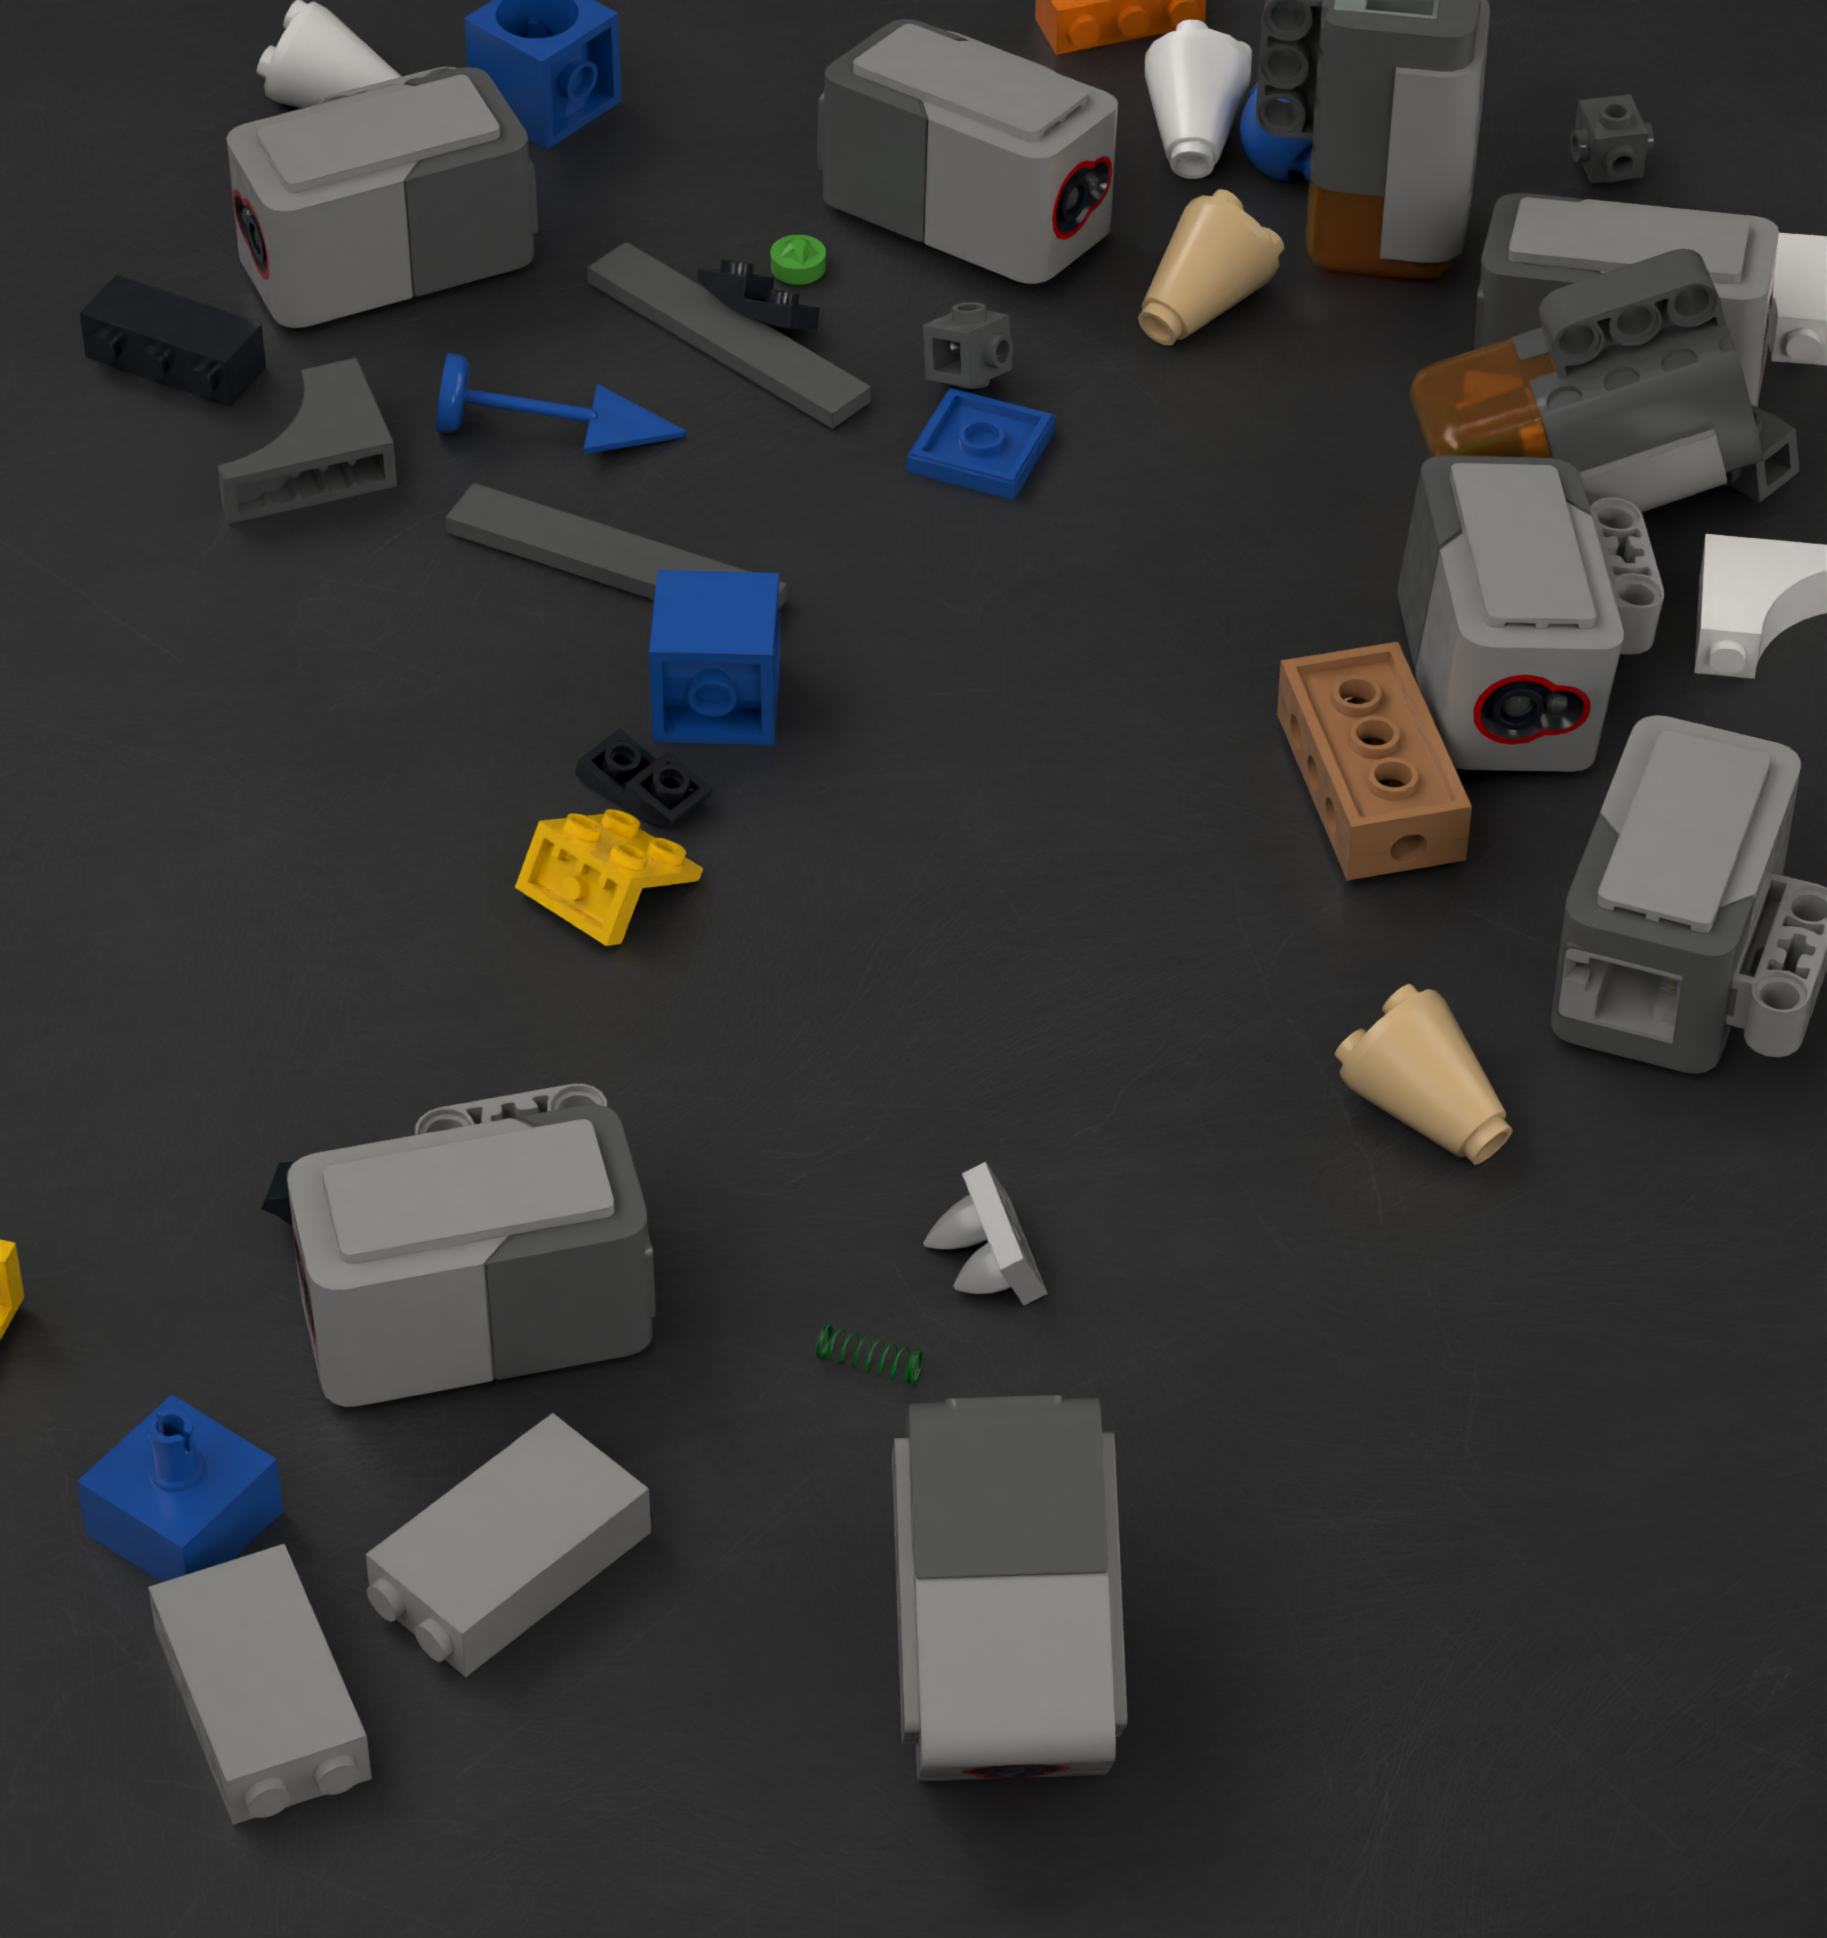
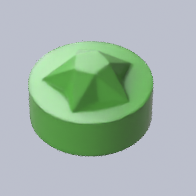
M790 235L779 239L771 247V272L784 283L791 285L809 284L820 279L826 271V248L821 241L814 237Z

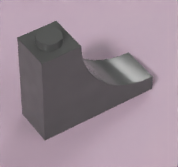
M357 358L302 369L301 378L304 399L291 425L278 438L262 449L232 462L217 465L222 510L228 524L397 487L394 442Z

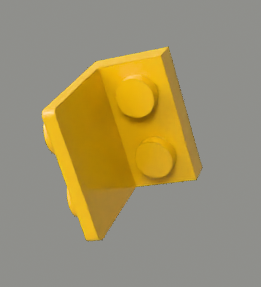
M608 809L604 814L585 816L571 813L567 815V818L539 821L515 888L603 945L611 946L622 944L642 888L699 881L703 868L685 857L686 850L682 846L667 839L654 838L639 828L640 822L634 816L623 811Z

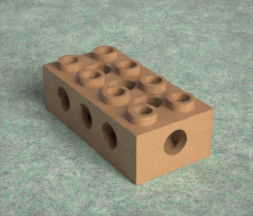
M1391 642L1281 660L1277 716L1346 880L1466 861L1472 805L1399 643ZM1364 739V740L1370 741V743H1369V744H1366V743L1362 742L1361 740ZM1385 781L1388 782V784L1385 786L1379 782Z

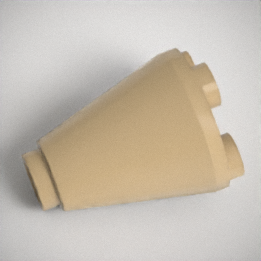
M1219 189L1213 196L1202 195L1192 199L1182 213L1142 303V312L1138 316L1141 328L1150 338L1163 345L1169 346L1174 344L1176 340L1185 339L1272 279L1279 267L1278 257L1284 250L1282 239L1273 230L1261 227L1253 217L1243 211L1241 201L1227 190Z
M1407 984L1389 997L1382 1008L1385 1015L1367 1032L1364 1029L1353 1032L1337 1048L1335 1056L1343 1064L1340 1070L1341 1080L1350 1090L1457 1157L1466 1156L1474 1165L1480 1164L1496 1153L1510 1137L1512 1128L1505 1121L1506 1112L1445 999L1436 990L1427 989L1418 992L1412 984Z

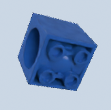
M492 0L464 18L467 67L481 69L492 78L526 130L528 140L542 148L550 149L622 102L618 13L595 0Z
M657 570L649 646L653 742L774 745L781 664L779 573Z

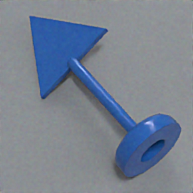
M447 353L438 401L437 432H456L462 423L465 404L469 403L588 422L583 454L686 437V430L599 384L596 386L592 409L468 389L470 374L468 359L460 354Z

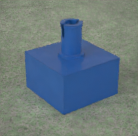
M173 1394L77 1481L85 1533L160 1582L233 1560L283 1513L277 1459Z

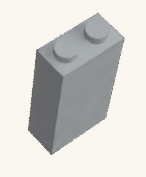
M551 1413L366 1553L369 1587L367 1588L368 1598L375 1610L384 1619L390 1622L397 1620L416 1636L422 1649L432 1659L438 1662L447 1661L463 1676L467 1677L651 1533L649 1488L558 1416Z
M285 1543L148 1587L155 1632L233 1825L256 1817H270L281 1812L286 1807L325 1794H339L349 1790L356 1784L372 1779L367 1735Z

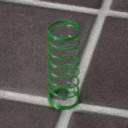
M826 1324L822 1328L816 1347L817 1358L822 1359L827 1352L826 1360L830 1359L834 1339L843 1330L845 1344L839 1357V1364L843 1362L848 1340L853 1334H856L858 1341L852 1360V1368L856 1365L860 1345L868 1337L870 1339V1352L865 1363V1372L869 1368L875 1345L882 1341L883 1355L878 1366L877 1375L881 1373L887 1350L891 1345H895L896 1357L890 1372V1379L894 1376L900 1353L903 1349L907 1348L908 1364L903 1375V1383L906 1379L911 1385L916 1382L923 1361L922 1350H916L911 1356L908 1346H904L898 1353L895 1342L888 1345L885 1349L882 1339L877 1340L872 1346V1339L869 1335H866L860 1341L857 1332H853L847 1338L844 1328L839 1329L835 1335L831 1325ZM828 1328L826 1342L823 1351L820 1354L822 1340ZM919 1354L917 1368L912 1379L914 1364Z

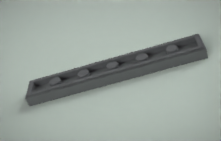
M628 242L623 243L587 267L589 284L832 429L871 402L870 385L767 324L736 311L720 301L706 288Z
M473 483L445 517L446 531L449 534L652 600L655 598L657 570L750 572L477 483ZM779 581V605L781 608L787 600V583Z

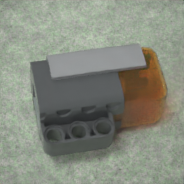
M1265 0L1261 22L1256 119L1260 127L1270 135L1312 140L1304 241L1308 258L1317 267L1336 272L1430 280L1437 279L1447 272L1453 258L1462 252L1466 242L1483 104L1490 7L1487 0ZM1282 2H1292L1299 6H1288ZM1286 50L1293 52L1294 54L1288 55L1281 53L1280 51ZM1283 98V99H1287V100H1289V101H1291V102H1283V101H1279V100H1277V99Z
M1690 249L1672 250L1558 288L1550 292L1539 306L1540 328L1431 363L1419 370L1410 384V402L1427 459L1443 455L1560 459L1570 463L1579 471L1589 507L1601 498L1613 497L1633 503L1642 513L1727 484V472L1764 461L1742 366L1725 322L1720 297L1701 255Z

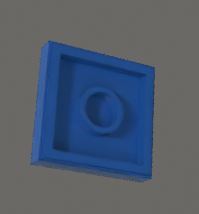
M949 388L907 455V472L1015 501L1056 431V415Z

